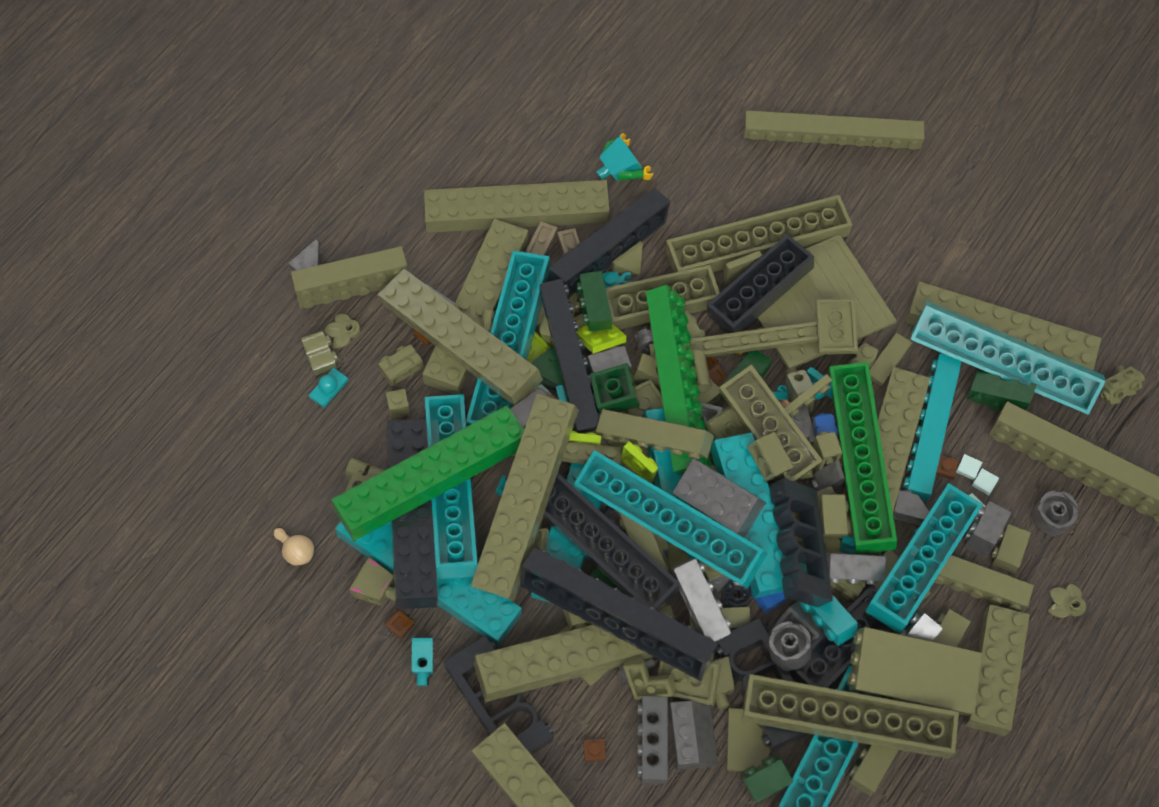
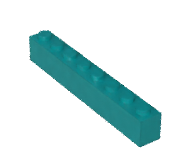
M941 353L937 360L933 359L931 365L933 376H929V393L926 392L924 399L925 409L921 410L919 420H922L921 426H917L915 433L918 439L917 443H913L911 450L914 457L913 460H909L907 471H910L909 477H905L903 488L918 495L921 500L926 502L932 494L962 362Z

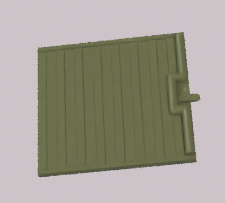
M839 234L806 248L814 256V268L758 317L762 324V327L758 329L816 322V299H854L857 340L895 324L897 320ZM818 342L775 348L789 370L825 355H819Z

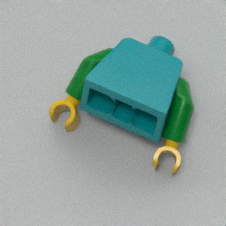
M624 133L618 138L606 142L600 155L604 166L596 171L602 180L610 174L616 181L639 178L650 180L653 177V173H648L651 170L650 166H646L642 170L643 167L628 148L630 138L625 140L626 135Z

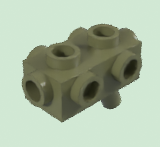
M1121 365L1116 368L1118 374L1106 379L1100 392L1101 398L1109 404H1118L1122 398L1128 395H1135L1137 390L1142 388V382L1145 380L1144 375L1132 366L1124 369Z

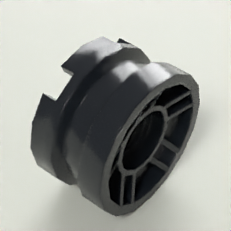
M730 580L724 587L722 600L730 608L746 607L752 594L750 586L745 588L737 582ZM735 591L738 592L740 597H735L733 595Z

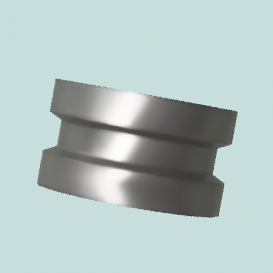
M645 328L640 330L638 335H635V339L638 342V350L642 353H649V344H654L652 329L646 330Z

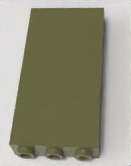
M866 627L858 629V632L855 633V652L851 656V664H853L852 673L848 676L849 691L956 711L965 716L974 715L982 653Z

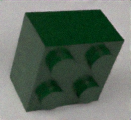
M628 363L590 374L600 413L602 409L622 412L640 406L633 373Z
M770 755L761 760V765L757 767L752 765L743 770L744 774L740 776L756 803L793 783L790 774L778 756L773 757Z

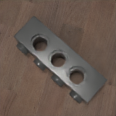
M643 696L641 703H638V715H641V723H638L637 734L641 736V744L637 746V756H641V764L637 765V777H641V784H666L668 780L667 697ZM653 715L658 719V722L654 724L649 723L647 717ZM655 736L658 742L650 744L647 741V737ZM653 756L658 760V763L650 765L647 762V758Z

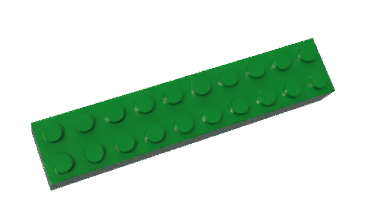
M668 285L646 291L665 420L667 423L706 430L701 416L703 408L698 397L700 390L695 379L697 371L693 366L694 353L690 348L691 335L687 329L688 317L684 311L686 306L685 299ZM682 453V456L671 454L673 472L683 476L693 459L689 458L688 454ZM700 457L698 461L712 468L709 457Z
M864 362L829 366V377L832 380L830 386L838 440L842 450L841 460L855 554L896 550L897 537L869 364Z
M505 406L331 499L334 512L352 540L356 541L517 453L524 428L508 406Z

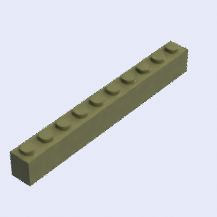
M746 110L744 138L751 140L764 139L768 141L780 140L786 142L797 141L803 143L891 147L894 149L909 148L915 150L921 149L924 142V121Z
M949 609L946 614L942 613L936 623L943 629L932 642L957 647L971 621ZM870 745L869 749L865 747L859 756L862 760L860 765H854L849 774L852 777L849 784L871 797L898 750Z

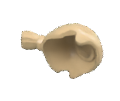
M281 528L274 530L275 538L283 543L282 556L288 563L303 565L312 559L314 545L308 537L303 535L289 537Z

